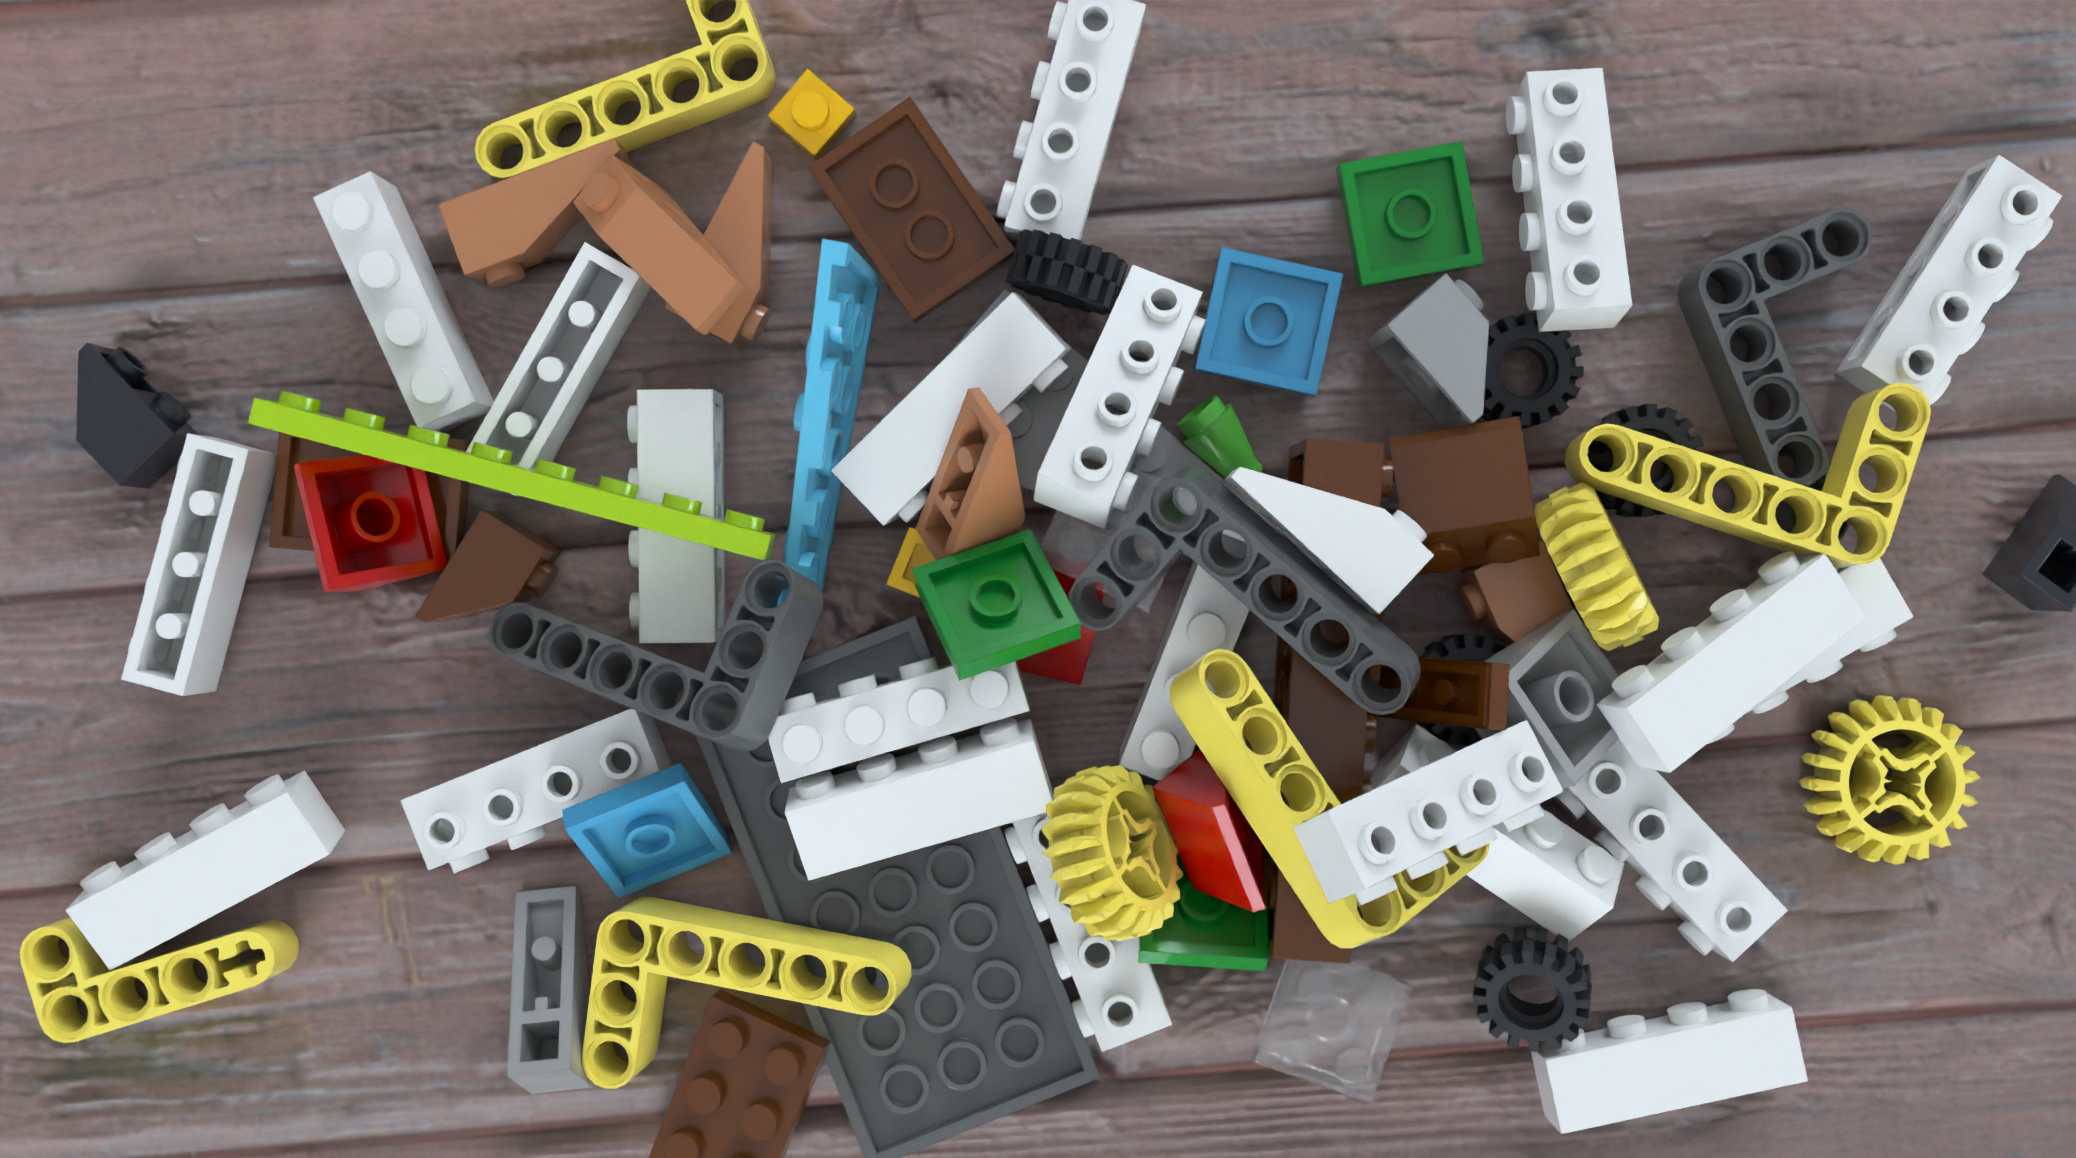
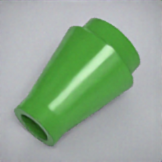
M1217 395L1201 402L1178 422L1177 426L1184 434L1181 441L1225 479L1238 467L1257 472L1263 470V466L1256 458L1232 404L1224 405Z

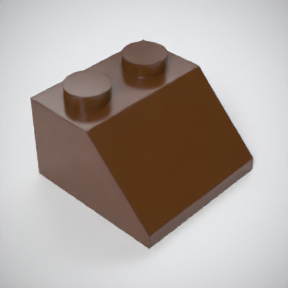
M1519 416L1389 438L1400 511L1408 515L1425 531L1427 537L1422 544L1434 554L1416 575L1446 573L1458 568L1490 563H1511L1523 558L1540 556L1536 518Z

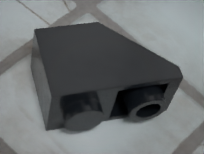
M87 343L78 351L76 441L120 486L150 489L179 461L187 433L199 435L187 423L191 419V414L170 394L166 392L158 393L144 378L149 374L148 369L131 352L122 347H118L115 350Z
M2060 474L2051 477L1982 573L1984 577L2030 610L2072 612L2076 606V485Z

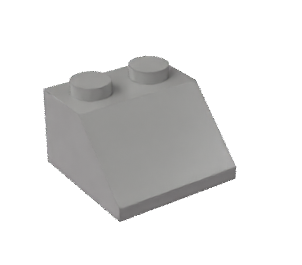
M1447 274L1419 293L1365 341L1442 429L1472 424L1483 415L1489 322L1480 312L1483 309V303L1479 296L1464 281L1458 279L1453 282Z
M1574 609L1563 612L1484 661L1510 664L1506 729L1525 720L1528 721L1562 788L1575 786L1619 739L1596 705L1614 691L1612 683L1619 676ZM1475 728L1482 740L1503 731Z

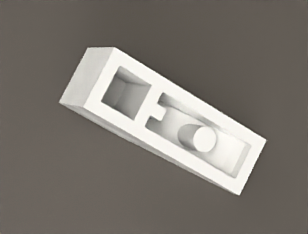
M1243 467L1233 470L1225 479L1234 490L1306 557L1371 614H1380L1434 556L1422 544L1427 537L1425 531L1400 510L1391 515L1383 508Z

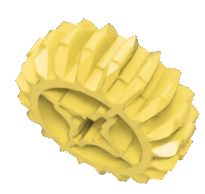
M1581 482L1570 488L1565 486L1549 494V498L1535 504L1536 524L1547 550L1577 611H1579L1598 646L1608 652L1621 646L1626 648L1644 640V636L1658 630L1659 617L1595 489Z
M1878 695L1875 698L1873 697L1871 705L1867 701L1855 700L1849 703V716L1840 712H1833L1827 715L1833 733L1821 730L1811 733L1815 742L1822 747L1819 754L1805 753V755L1801 756L1806 764L1815 766L1814 776H1806L1798 781L1803 788L1814 790L1817 795L1803 805L1810 813L1823 814L1816 828L1822 834L1828 836L1836 835L1834 844L1839 849L1849 853L1857 850L1859 858L1870 862L1879 861L1883 857L1885 862L1894 865L1904 864L1907 854L1909 857L1918 860L1929 858V843L1941 848L1951 846L1946 828L1948 826L1956 829L1968 827L1963 817L1958 814L1961 805L1971 807L1978 804L1973 796L1965 794V784L1973 783L1981 778L1975 771L1963 768V763L1976 753L1969 746L1955 745L1963 730L1954 724H1942L1944 713H1941L1938 709L1930 707L1921 709V703L1918 700L1904 697L1896 702L1891 696ZM1899 730L1906 734L1913 742L1905 748L1896 747L1889 752L1887 748L1877 747L1871 739L1887 731ZM1853 765L1854 775L1849 784L1850 770ZM1887 768L1892 769L1893 776L1886 777L1892 780L1889 787L1890 791L1884 788V783L1891 782L1885 779V775L1889 771ZM1886 808L1900 812L1905 818L1894 825L1883 828H1873L1864 820L1872 811L1881 813Z
M1106 765L1100 768L1094 766L1077 772L1076 776L1067 778L1064 784L1055 787L1054 800L1046 804V813L1050 821L1042 826L1043 833L1049 839V848L1043 854L1051 860L1053 872L1049 879L1056 880L1061 890L1059 902L1070 904L1073 922L1084 923L1089 936L1101 935L1105 941L1114 939L1123 941L1148 935L1152 930L1161 928L1163 920L1173 917V903L1180 899V890L1176 881L1183 877V872L1177 865L1176 856L1179 852L1174 844L1160 806L1155 801L1153 786L1143 785L1142 778L1137 771L1128 772L1122 765L1113 767Z

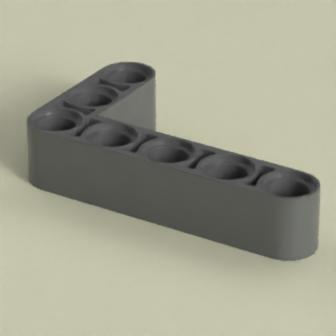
M1839 209L1828 212L1707 262L1684 276L1679 283L1677 293L1679 305L1745 466L1821 492L1831 463L1764 300L1854 264L1863 258L1870 248L1872 235L1869 224L1856 211ZM1824 229L1833 233L1838 241L1839 248L1836 256L1829 253L1823 245L1822 236ZM1767 252L1776 256L1781 263L1782 272L1779 280L1771 277L1765 269L1764 259ZM1709 275L1719 279L1724 286L1725 297L1722 304L1712 300L1707 293L1706 282ZM1734 332L1744 337L1747 342L1748 355L1744 362L1737 359L1731 352L1730 339ZM1758 389L1765 392L1771 401V412L1767 419L1759 416L1754 408V396ZM1783 446L1790 450L1795 462L1794 469L1789 477L1781 472L1777 463L1778 453ZM1780 501L1776 508V521L1782 530L1790 533L1796 525L1797 517L1795 510L1790 504ZM1846 521L1842 523L1839 529V540L1843 538L1849 528V523Z
M1190 466L1179 469L1153 486L1074 582L1069 592V602L1082 626L1096 631L1109 629L1142 602L1180 555L1185 552L1359 707L1369 713L1386 715L1399 710L1406 703L1420 678L1421 667L1418 657L1404 641L1216 477L1198 467ZM1175 486L1185 487L1194 495L1197 503L1195 515H1186L1175 506L1173 501ZM1223 530H1232L1242 536L1247 546L1246 558H1236L1227 553L1221 541ZM1135 535H1143L1152 542L1156 551L1154 563L1143 560L1136 553L1134 548ZM1279 574L1290 578L1297 587L1298 600L1290 602L1277 597L1271 587V576ZM1097 582L1104 583L1112 589L1116 597V608L1105 606L1097 598L1095 591ZM1332 619L1343 624L1349 634V644L1336 645L1327 641L1321 632V620ZM1382 664L1393 668L1400 677L1401 687L1386 689L1379 686L1371 676L1370 667Z
M769 559L759 562L749 571L742 583L704 673L521 602L507 604L496 613L491 621L489 640L493 649L504 657L736 751L747 752L761 746L772 731L823 607V596L817 583L782 561ZM789 586L786 599L777 606L780 594ZM763 646L762 657L752 667L755 653ZM632 669L631 676L625 683L627 674ZM684 687L683 696L679 703L675 705L677 694ZM737 706L736 718L727 727L728 715Z

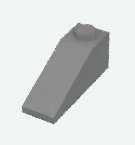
M577 886L516 892L507 1077L531 1094L592 1088V1081L587 1077L582 1064L590 983L580 889Z

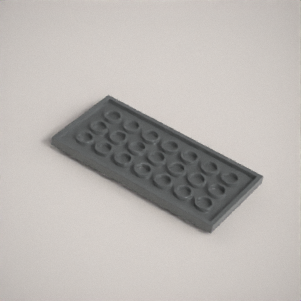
M911 617L800 662L785 700L811 692L814 694L816 703L839 697L840 693L837 685L873 674L877 685L901 679L898 667L933 657L918 617ZM737 706L728 715L727 727L736 718ZM963 730L945 735L953 736L955 740L965 738ZM695 734L769 920L888 942L904 951L911 963L912 975L908 986L885 1012L878 1015H860L803 1003L814 1033L831 1041L825 1055V1060L865 1158H901L1100 1078L1099 1068L1087 1038H1084L1071 1004V998L1064 981L1057 971L1048 941L1034 912L1026 886L1011 853L1002 826L808 881L785 815L789 788L795 787V784L803 777L783 783L780 782L768 738L757 749L742 752ZM925 742L887 753L892 754L896 758L917 752L918 748ZM863 760L825 771H830L832 775L857 769V765ZM805 955L807 969L814 976L827 978L823 962L813 955ZM865 967V976L873 987L880 990L889 989L888 980L880 969Z

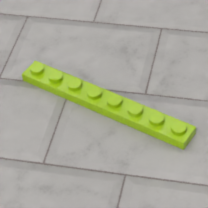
M281 390L279 401L254 398L248 420V424L752 558L765 561L772 557L777 534L762 531L765 522L764 518L727 509L725 520L700 514L703 502L665 492L662 503L638 498L639 485L606 476H601L598 487L574 481L576 468L537 459L535 470L510 463L513 455L512 451L479 442L473 443L471 453L447 447L449 434L415 425L409 426L407 436L383 430L385 417L351 408H345L343 419L319 413L321 400Z

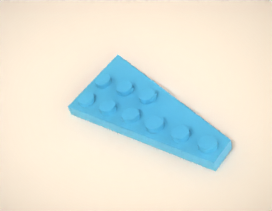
M823 238L812 331L806 349L807 375L805 392L800 394L794 413V430L800 432L790 524L784 542L785 564L817 583L822 593L843 483L831 470L850 450L882 281L877 272L849 243ZM789 586L780 594L777 606L786 599ZM815 626V629H814V631H813V633H812L811 638H814L816 626Z

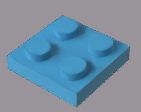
M1222 247L1219 251L1205 315L1206 323L1201 334L1193 371L1312 398L1315 397L1319 387L1343 274Z
M681 763L562 810L564 829L618 898L733 853L728 832Z

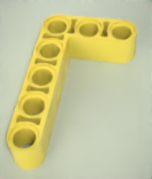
M686 0L702 45L492 123L484 128L477 137L475 145L476 160L484 171L498 181H502L613 138L630 152L761 102L773 90L776 77L772 61L749 0H727L736 3L735 12L726 21L718 23L709 21L708 14L713 5L725 0ZM742 58H752L758 61L757 71L751 78L744 81H735L729 78L730 69L736 61ZM688 79L699 81V90L694 99L686 103L672 101L673 90L678 83ZM628 101L640 102V114L635 121L622 126L615 124L616 111L620 105ZM569 123H581L582 132L578 141L570 147H558L557 139L561 129ZM514 144H522L523 156L518 165L511 169H501L500 160L505 149Z
M1906 383L1888 385L1863 394L1856 399L1848 410L1822 492L1614 424L1595 426L1573 439L1566 449L1564 462L1567 472L1574 481L1578 483L1584 482L1597 491L1783 552L1792 551L1795 555L1826 554L1832 565L1837 568L1862 565L1877 560L1885 553L1890 544L1929 425L1931 408L1928 398L1915 386ZM1882 401L1891 405L1896 412L1897 425L1894 431L1886 428L1880 420L1879 406ZM1592 440L1601 441L1612 450L1614 458L1609 472H1601L1589 462L1587 454ZM1655 460L1668 464L1673 471L1674 484L1668 493L1657 489L1651 481L1650 469ZM1863 461L1869 463L1875 469L1878 477L1877 486L1873 492L1864 488L1858 476L1859 467ZM1718 480L1729 484L1734 491L1735 504L1729 513L1720 510L1714 503L1712 496L1713 488ZM1780 501L1790 504L1795 510L1797 517L1796 525L1790 533L1782 530L1776 521L1775 513ZM1844 521L1851 524L1857 532L1858 543L1852 553H1849L1841 546L1838 538L1839 529Z
M1216 649L1205 654L1173 679L1170 687V701L1176 714L1322 934L1330 943L1340 948H1354L1397 931L1482 863L1488 855L1490 843L1464 855H1460L1456 845L1443 851L1449 862L1448 864L1411 880L1405 869L1393 875L1398 888L1375 900L1360 905L1354 893L1329 903L1293 827L1341 804L1247 663L1238 654L1230 650ZM1205 680L1213 686L1216 695L1208 689ZM1243 735L1250 742L1252 751L1246 746ZM1281 792L1286 796L1289 807L1284 803ZM1357 905L1360 907L1363 913V919L1359 915Z
M639 897L608 915L600 924L597 933L582 1051L583 1069L587 1077L595 1085L605 1089H616L628 1083L655 1058L659 1046L668 976L860 1015H878L885 1012L908 986L912 975L911 963L904 951L888 942L655 897ZM629 919L636 922L642 928L644 943L637 941L631 936L628 929ZM687 931L693 932L701 938L704 944V955L694 952L689 947L686 939ZM745 943L754 944L762 950L765 957V966L756 965L748 958L745 952ZM805 955H813L823 962L827 978L814 976L807 969ZM865 967L880 969L888 980L889 989L880 990L873 987L865 976ZM620 981L628 983L634 989L637 1002H633L624 996ZM613 1041L625 1048L629 1062L621 1059L616 1054L613 1048Z

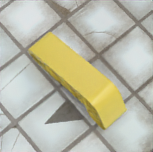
M71 917L29 933L22 942L20 962L39 1024L44 1033L52 1040L70 1043L254 987L289 969L293 965L299 953V941L294 930L286 923L277 920H267L132 961L109 970ZM59 938H62L69 947L70 956L68 960L62 956L59 950ZM262 948L265 956L241 964L240 953L249 949ZM195 959L203 963L207 969V983H203L196 977L193 969ZM136 978L140 979L148 990L147 1001L139 997L135 990ZM77 997L82 999L88 1008L87 1019L80 1014L77 1008Z

